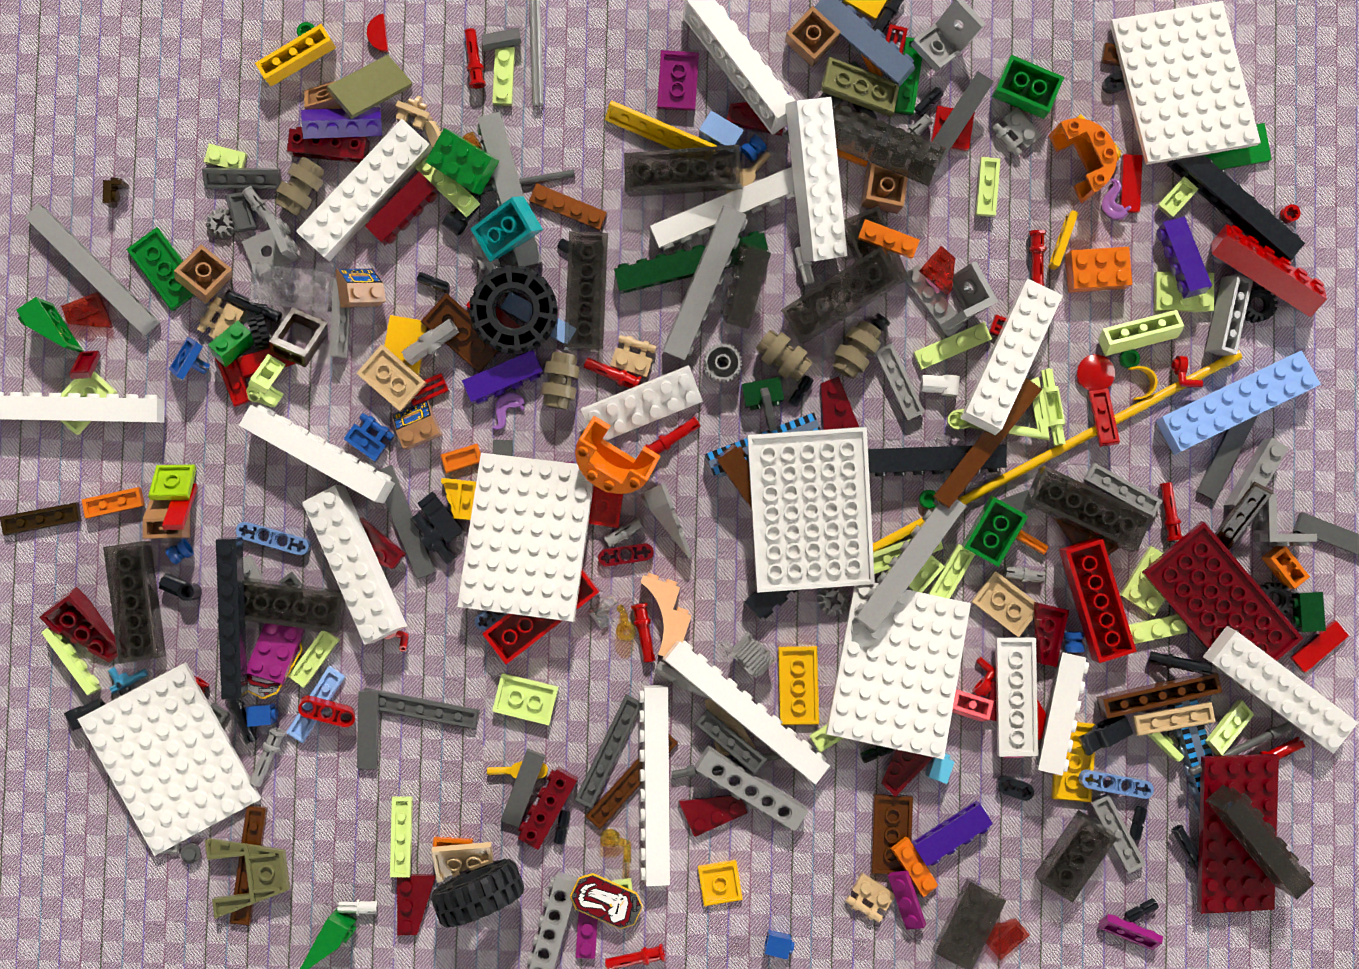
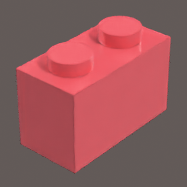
M956 689L952 713L981 722L990 720L994 701Z

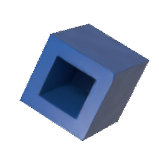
M275 703L246 707L247 727L276 723L278 709L275 707Z
M768 929L764 953L788 960L789 954L793 953L795 942H792V937L789 934Z

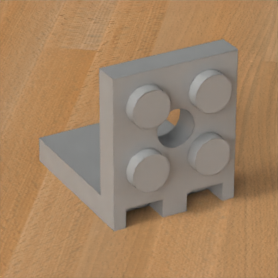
M954 0L936 24L914 39L910 45L937 73L965 50L986 23L964 0ZM958 20L963 23V27L958 24Z
M273 214L265 217L270 227L269 230L242 241L258 278L301 259L297 254L299 249L295 241L289 236L291 234L287 223H283L281 218L278 219ZM271 247L272 254L269 257H264V249Z
M976 261L949 277L952 282L951 285L965 310L940 326L943 331H946L999 302Z
M1272 494L1253 518L1254 542H1269V546H1309V542H1317V534H1277V494Z

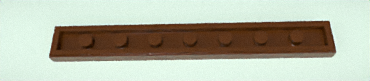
M1028 378L1024 380L1002 430L996 435L984 431L934 494L933 498L947 509L952 506L1042 389Z

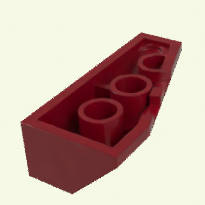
M77 586L61 597L39 617L53 632L58 635L60 633L70 638V641L74 644L79 643L86 647L90 653L108 663L125 651L92 602Z

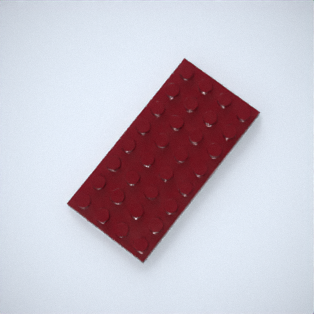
M1203 521L1142 571V574L1207 649L1211 647L1226 626L1239 632L1276 661L1304 639Z
M1279 755L1201 756L1197 911L1201 914L1275 910Z

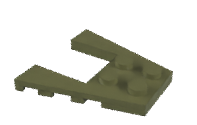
M212 838L205 840L207 860L245 856L249 893L214 897L212 899L214 919L290 889L285 849Z

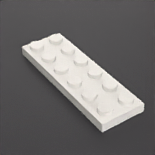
M688 365L583 407L581 411L587 425L593 416L611 425L603 438L606 441L703 401Z
M995 638L997 756H1038L1036 638Z

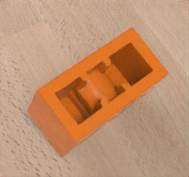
M1275 546L1261 557L1280 583L1289 589H1296L1310 578L1309 574L1286 546Z

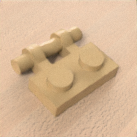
M217 296L213 302L210 301L209 309L205 316L199 320L201 323L197 328L203 333L207 327L212 328L208 336L214 339L237 320L241 323L246 312L228 302L224 309L221 308L220 304L223 299ZM217 311L220 313V316L216 323H213L211 320Z
M620 335L618 342L625 344L624 349L616 347L610 366L647 378L653 359L646 357L647 351L655 353L657 346L645 340L642 342L633 339L629 335L627 337ZM631 346L641 349L640 354L630 352Z
M861 872L852 887V891L856 892L857 896L853 898L848 895L845 902L851 905V908L855 911L859 910L868 919H874L879 923L883 916L877 913V910L880 907L886 911L895 896L892 890ZM864 898L872 902L870 908L862 903Z

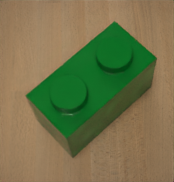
M237 320L210 342L208 347L212 355L223 366L227 367L254 344L251 332Z

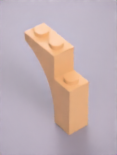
M648 573L647 576L643 575L641 583L654 595L662 612L664 633L658 655L665 656L676 641L683 642L691 615L688 614L689 610L681 607H678L677 610L673 609L680 589L677 586L678 582L666 579V582L658 580V575Z

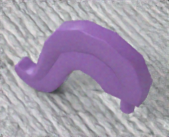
M1112 178L1111 183L1114 185L1104 196L1102 210L1107 217L1117 221L1124 219L1128 215L1127 211L1131 209V206L1124 208L1122 205L1116 204L1115 200L1122 187L1117 179Z
M517 392L507 393L496 402L495 410L498 424L493 426V429L500 430L505 427L507 409L520 407L522 411L525 410L523 406L525 404L524 398Z

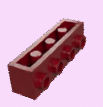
M296 127V129L289 128L287 152L293 157L360 163L369 154L370 141L367 137L303 139L302 127Z
M419 171L365 227L384 246L391 244L396 239V235L410 225V221L414 217L421 215L428 203L430 204L435 201L439 191Z
M559 766L556 771L551 770L546 779L550 781L546 788L542 786L537 795L540 800L537 805L532 804L527 813L530 815L527 823L523 821L518 829V832L521 833L518 839L537 850L542 845L578 780V777Z

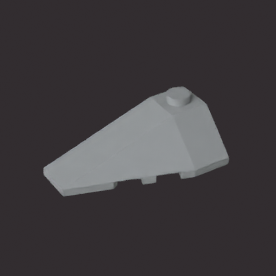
M663 483L644 491L645 496L641 498L645 508L649 507L650 511L686 556L691 558L689 546L666 484Z

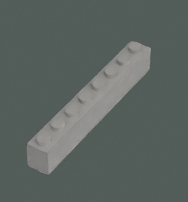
M500 111L477 117L479 124H476L478 135H482L484 140L481 143L482 150L499 160L493 172L494 180L491 181L494 192L498 191L499 199H496L498 207L511 197L524 196ZM535 236L514 249L515 255H512L515 266H524L528 269L543 264Z
M723 205L663 347L664 352L683 360L687 356H691L694 346H692L694 338L698 339L701 328H699L701 321L706 320L709 313L707 307L709 303L714 302L717 294L714 292L716 286L721 285L724 274L722 272L724 267H728L731 262L732 256H730L732 248L736 249L740 240L738 234L740 230L743 231L748 221L745 219L746 214Z
M936 499L934 500V508L932 511L928 509L922 517L924 522L921 526L917 525L913 529L911 540L909 542L906 540L899 549L902 552L898 557L894 556L889 562L888 566L890 568L887 573L882 572L877 579L879 584L875 589L872 587L865 597L868 598L864 604L860 603L855 609L854 613L856 615L853 619L871 633L877 631L965 509L966 505L958 499L949 509Z

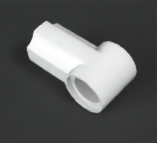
M922 375L920 392L941 393L943 396H958L960 376Z

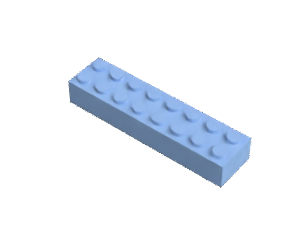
M1301 350L1161 417L1156 423L1172 453L1176 455L1321 384Z

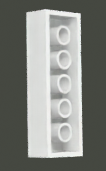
M1063 652L1059 654L1036 765L1038 770L1061 776L1063 771L1067 772L1069 760L1066 759L1067 752H1071L1073 746L1070 736L1071 732L1075 733L1077 721L1074 720L1075 713H1079L1081 701H1078L1079 693L1083 694L1085 682L1082 681L1083 674H1087L1089 662H1086L1085 657Z

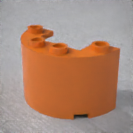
M1082 118L1061 121L1048 135L1056 153L1074 145L1087 171L1085 175L1086 180L1073 186L1081 204L1108 183L1115 171L1117 152L1111 136L1099 124Z
M593 416L576 444L575 457L581 473L587 481L608 493L626 494L640 489L648 481L661 456L644 446L637 458H633L603 439L611 425Z

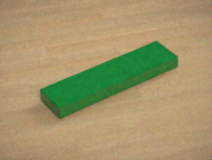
M906 37L903 55L908 54L914 60L915 70L899 87L894 113L913 116L922 57L910 45L916 38Z

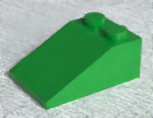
M35 297L16 309L19 314L18 319L25 327L31 328L63 348L78 353L84 351L53 303Z
M336 909L325 921L300 969L311 968L338 949L343 942L347 943L357 928L354 926L357 919L347 913H338Z

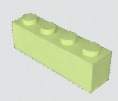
M1174 310L1104 328L1098 341L1104 355L1108 356L1178 338L1184 328V324L1178 311Z

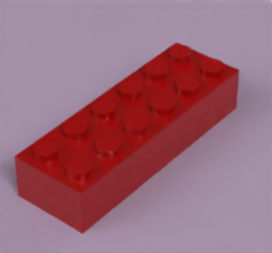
M1226 224L1211 242L1212 254L1311 318L1327 300L1324 283L1317 278L1312 279L1307 276L1308 273L1300 267L1296 269L1285 257L1279 258L1268 246L1262 247L1254 237L1243 235L1242 230L1237 226Z
M1093 538L1059 549L1091 659L1097 663H1103L1137 652L1103 539Z
M583 568L576 610L600 592ZM507 614L483 632L482 635L507 665L561 623L562 620Z

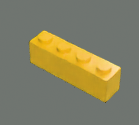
M319 24L255 62L263 78L272 87L336 49V46L323 25Z

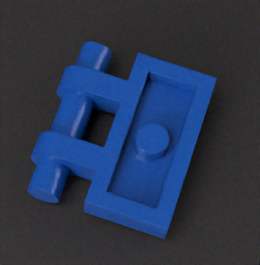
M362 413L359 417L364 422L362 427L354 423L343 439L376 462L387 447L381 442L383 438L392 441L395 435L390 432L388 427L377 423L374 417ZM369 428L378 432L376 437L367 432Z

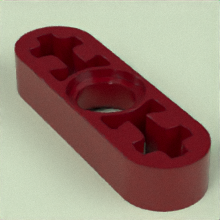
M647 543L609 548L600 551L598 561L603 566L647 561L653 557L654 550ZM644 546L650 549L651 553L647 555L648 557L644 558V555L641 554L637 555L639 559L634 560L635 553L633 547H637L636 551L643 550ZM624 549L630 550L632 554L631 558L627 561L623 560L620 556L621 551ZM614 550H618L617 558L619 562H615L616 558L610 559L609 563L601 559L605 552H608V555H615Z

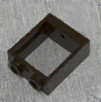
M292 307L269 341L270 352L306 368L328 334V323L321 318L313 317L303 310H297ZM294 322L316 331L305 349L282 340Z

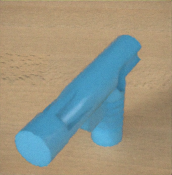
M113 667L108 672L115 685L109 689L112 694H115L118 690L126 688L148 676V671L143 669L129 677L127 672L119 675L116 668Z

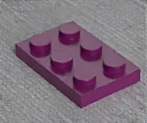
M661 50L657 109L695 111L699 52Z
M267 618L248 662L247 675L283 685L305 630Z

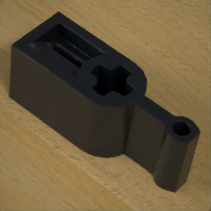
M433 491L417 503L447 543L452 542L465 531Z
M1121 715L1104 719L1094 725L1090 732L1079 736L1078 739L1085 755L1089 756L1100 748H1107L1132 735L1133 731L1127 717Z

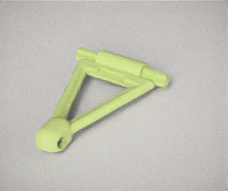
M1048 368L1041 370L1043 389L1032 402L1037 429L1014 425L1008 434L1049 440L1048 428H1051L1054 446L1066 444L1063 431L1065 419L1059 387L1055 386L1053 371ZM1039 377L1031 380L1040 387ZM964 409L955 410L948 416L947 422L952 429L974 428L983 430L960 418Z

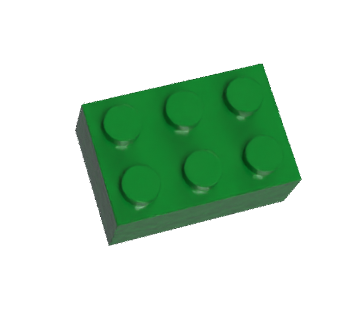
M1011 54L1004 65L991 97L1044 119L1053 106L1064 77Z
M443 128L425 162L471 192L481 195L499 160L454 131Z
M990 495L963 541L962 546L999 567L1026 522L1028 515Z

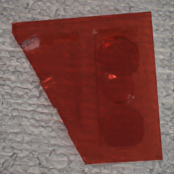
M1016 918L975 929L1000 961L1030 936Z

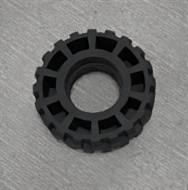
M506 265L503 268L493 269L488 275L485 274L479 284H476L473 289L474 292L469 302V316L472 326L479 338L491 348L502 353L524 354L537 349L551 336L558 317L557 300L546 279L536 271L527 269L524 266ZM519 292L525 295L531 302V318L527 324L520 328L505 327L497 319L496 304L506 293Z
M502 859L450 879L432 892L431 901L439 923L446 928L457 927L479 920L510 905L523 895L524 883L516 863L511 859Z

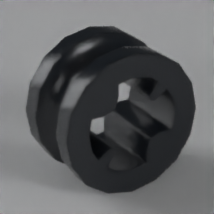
M877 313L875 315L876 318L872 319L871 323L884 332L886 330L885 326H889L890 322L884 316Z

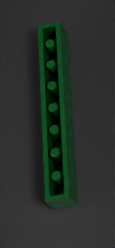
M754 231L742 238L738 236L740 238L736 249L732 248L730 256H732L731 262L724 269L768 259L770 254L764 232ZM697 245L689 251L680 249L674 251L672 255L659 254L652 260L643 258L637 260L635 264L622 263L617 265L618 268H615L614 271L620 294L693 277L705 247Z

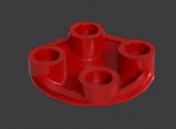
M1093 354L1086 356L1078 365L1077 382L1089 391L1107 389L1115 379L1114 365L1103 355Z

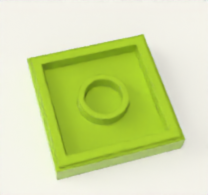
M156 465L148 495L149 499L189 500L197 470L196 466Z

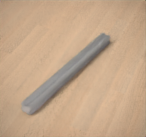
M529 0L533 106L542 107L543 76L540 0Z

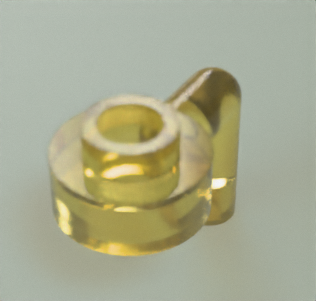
M618 605L617 611L620 614L621 623L616 628V634L620 640L628 642L635 638L636 628L629 622L625 607ZM629 629L630 634L624 635V630Z
M614 829L603 831L600 835L601 845L604 847L623 846V862L630 863L631 841L620 838L619 832Z

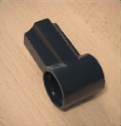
M479 206L467 218L455 208L454 211H450L445 216L442 225L455 235L460 236Z
M165 573L159 582V589L178 596L184 601L197 600L202 594V589L197 583H190L169 573ZM189 587L192 589L191 596H188L187 589Z
M100 698L87 705L65 712L64 716L71 731L82 727L78 721L79 718L106 703Z

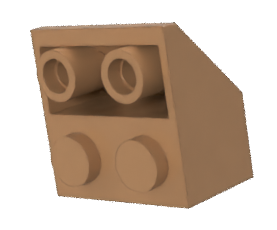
M150 500L143 517V539L190 538V512L184 530H164L162 523L171 500Z

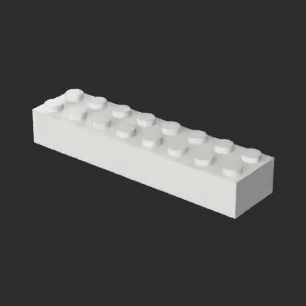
M685 0L682 14L683 19L770 133L773 135L787 126L785 103L795 101L794 98L789 96L784 90L783 84L776 80L771 68L762 62L760 54L752 49L747 37L742 35L738 30L737 24L729 19L724 7L719 6L716 0Z
M831 97L785 103L802 261H819L847 256Z
M401 119L296 232L330 262L416 171L415 167L430 154L432 150L431 145Z
M1030 279L1024 282L964 408L961 419L994 435L1002 430L1063 295Z
M260 404L258 407L250 405L239 426L374 502L385 503L395 485L394 482L390 481L391 476L379 471L374 472L375 467L361 461L358 463L357 457L346 452L341 453V448L328 442L324 443L325 439L317 435L307 434L309 430L292 423L291 420L275 414V411Z
M334 485L302 502L364 645L375 643L407 627L346 487Z
M1226 626L1203 656L1204 659L1212 663V665L1333 754L1358 724L1357 721L1239 632Z

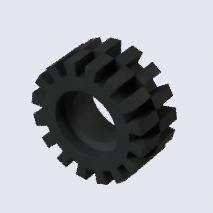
M1261 286L1251 288L1245 320H1251V323H1258L1269 319L1278 308L1275 307L1278 304V300L1274 301V298L1277 296L1275 294L1271 295L1272 292L1267 291L1264 287L1261 288ZM1255 297L1260 298L1264 303V308L1260 312L1255 311L1251 306V301Z
M263 314L248 317V324L257 352L270 348V336Z
M1266 582L1264 585L1259 586L1267 596L1271 592L1278 594L1279 603L1276 607L1284 616L1286 615L1285 612L1289 613L1291 611L1288 608L1293 607L1290 600L1294 601V597H1290L1292 592L1287 590L1289 589L1287 586L1277 582Z

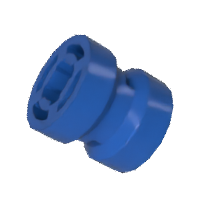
M754 134L750 138V142L742 145L740 149L750 161L754 162L758 154L763 153L767 146L759 136Z
M181 539L175 546L171 545L165 549L168 558L175 565L181 563L182 559L194 555V551L186 539Z
M1064 632V638L1067 643L1065 645V652H1085V645H1083L1082 641L1084 639V632Z

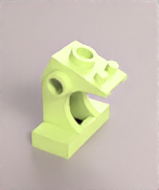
M269 354L266 356L248 382L249 386L246 390L248 400L269 407H276L284 394L273 388L272 384L284 369L285 364Z

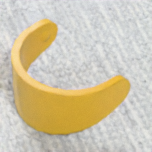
M1144 366L1128 368V370L1144 372L1150 381L1148 392L1142 397L1133 398V401L1150 396L1156 390L1158 384L1154 371Z

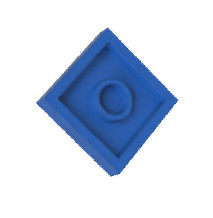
M188 336L170 365L169 370L182 380L190 368L205 374L207 370L199 365L209 369L210 364L197 358L203 346Z

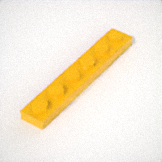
M614 101L609 103L605 121L708 165L711 163L717 145Z

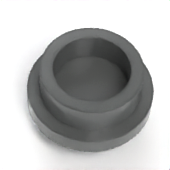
M194 843L185 845L181 850V858L186 863H195L201 857V849Z

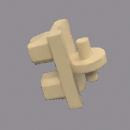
M417 96L415 100L409 98L408 104L397 100L395 106L398 109L396 114L398 122L403 119L407 123L409 117L412 116L415 118L412 124L413 127L423 131L426 121H431L433 118L430 117L429 112H426L427 105L422 103L423 98L421 96Z

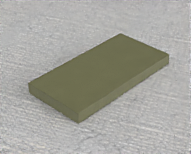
M386 55L328 85L327 91L349 117L353 119L410 88L412 82L393 59Z
M829 57L820 91L892 117L899 86L892 80Z

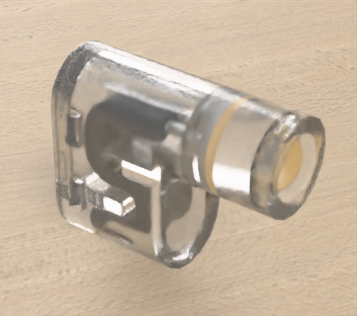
M612 594L588 611L600 629L607 628L615 622L608 610L618 604Z

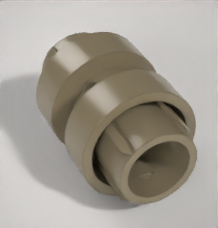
M305 157L301 158L298 164L292 163L287 172L291 179L288 184L281 181L276 190L279 194L275 200L276 204L294 216H298L302 209L307 210L313 201L308 197L312 190L318 192L324 183L321 180L324 169Z
M863 320L858 322L856 327L851 326L845 335V339L848 341L847 345L840 344L834 353L836 360L833 363V368L851 379L855 378L859 372L864 373L870 363L866 358L867 355H875L881 345L878 341L882 335L881 331Z
M769 330L756 347L757 351L763 355L760 360L769 367L773 362L781 367L777 373L783 378L787 379L790 376L795 381H799L813 364L806 357L808 352L799 345L794 350L790 345H787L791 340L783 332L778 335L773 330Z
M553 352L551 361H546L544 374L549 375L548 382H542L540 392L544 396V406L567 410L570 401L575 400L577 389L571 387L572 380H578L580 367L576 366L577 358L575 355Z

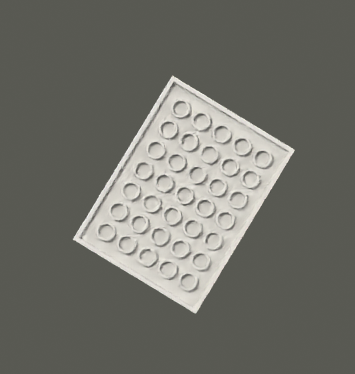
M1223 1L1111 20L1110 27L1146 165L1257 146L1260 143Z
M867 427L747 435L757 593L875 584Z
M481 453L457 607L570 622L575 621L594 487L581 473L577 464Z
M879 583L854 586L826 734L944 759L971 603L906 589L877 631L871 633L853 619L856 615L854 611L860 603L864 604L868 598L865 596L872 587L875 589Z
M186 662L78 719L154 856L261 799L256 787L249 783L250 776Z

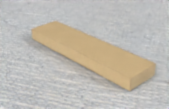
M1211 702L1132 716L1137 736L1215 723Z

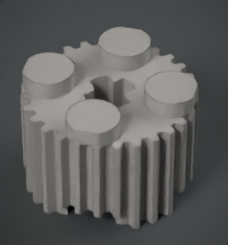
M721 343V345L717 344L716 347L713 345L712 348L707 350L703 360L705 374L708 378H711V381L714 380L715 383L718 381V384L720 382L722 384L729 383L739 375L742 367V357L739 356L740 352L737 353V349H734L735 346L731 347V344ZM724 359L726 360L725 364L727 366H724V368L719 367V363L717 362H721V360Z
M749 632L730 652L737 661H740L742 664L745 663L744 669L754 677L761 676L776 660L773 656H768L770 652L755 640Z

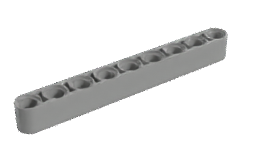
M38 203L25 216L140 333L147 336L160 323L46 207Z

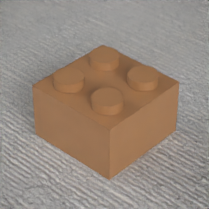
M812 6L786 33L785 42L813 67L838 41L841 31Z
M872 162L866 169L860 206L897 214L904 207L909 170Z
M201 244L174 270V276L177 282L206 304L232 278V268Z

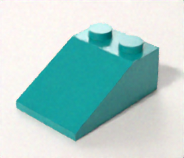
M524 196L511 197L471 228L489 262L522 245L543 230Z

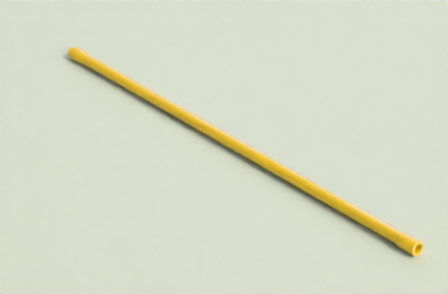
M1238 350L1237 355L1222 356L1219 360L1187 376L1186 379L1202 380L1220 369L1238 362L1243 358L1242 354ZM1177 381L1114 415L1116 425L1187 387L1179 386ZM1095 426L1066 440V444L1049 449L957 499L967 505L1097 435ZM922 517L874 542L873 552L884 549L910 535L917 525L921 526L924 522Z

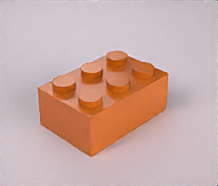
M1129 246L1071 250L1065 255L1068 293L1126 289L1132 285Z

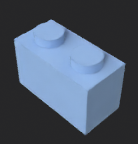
M710 111L699 129V136L701 139L717 145L716 148L720 152L731 155L743 137L744 130L715 112Z

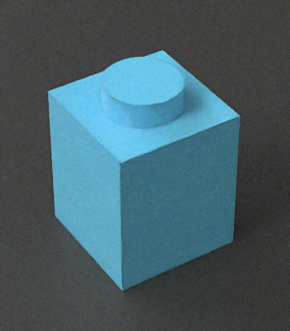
M945 753L944 759L933 757L928 764L925 775L947 784L955 763L950 759L951 755Z

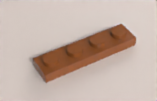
M536 183L529 199L530 203L598 231L601 230L607 216L606 211Z

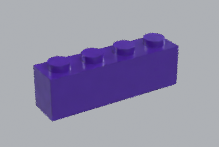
M373 107L353 119L349 117L343 108L301 110L303 139L382 136L380 107Z
M1185 216L1163 222L1157 229V237L1162 242L1164 255L1168 258L1171 273L1177 281L1178 291L1182 294L1183 299L1206 293L1212 287V283Z
M531 350L464 379L462 383L470 401L473 404L477 403V405L487 402L488 397L493 395L499 397L505 394V390L509 388L514 390L522 387L525 381L530 380V382L540 379V375L544 374L534 350Z
M976 800L912 841V844L926 866H933L940 862V858L944 855L953 854L961 844L966 845L977 834L987 832L993 823L982 805Z

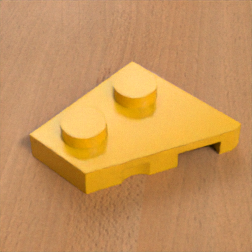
M441 478L447 493V500L451 505L453 517L471 520L476 482Z

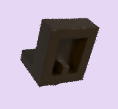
M112 177L110 180H103L102 203L110 208H117L120 201L118 189H129V185L123 179Z

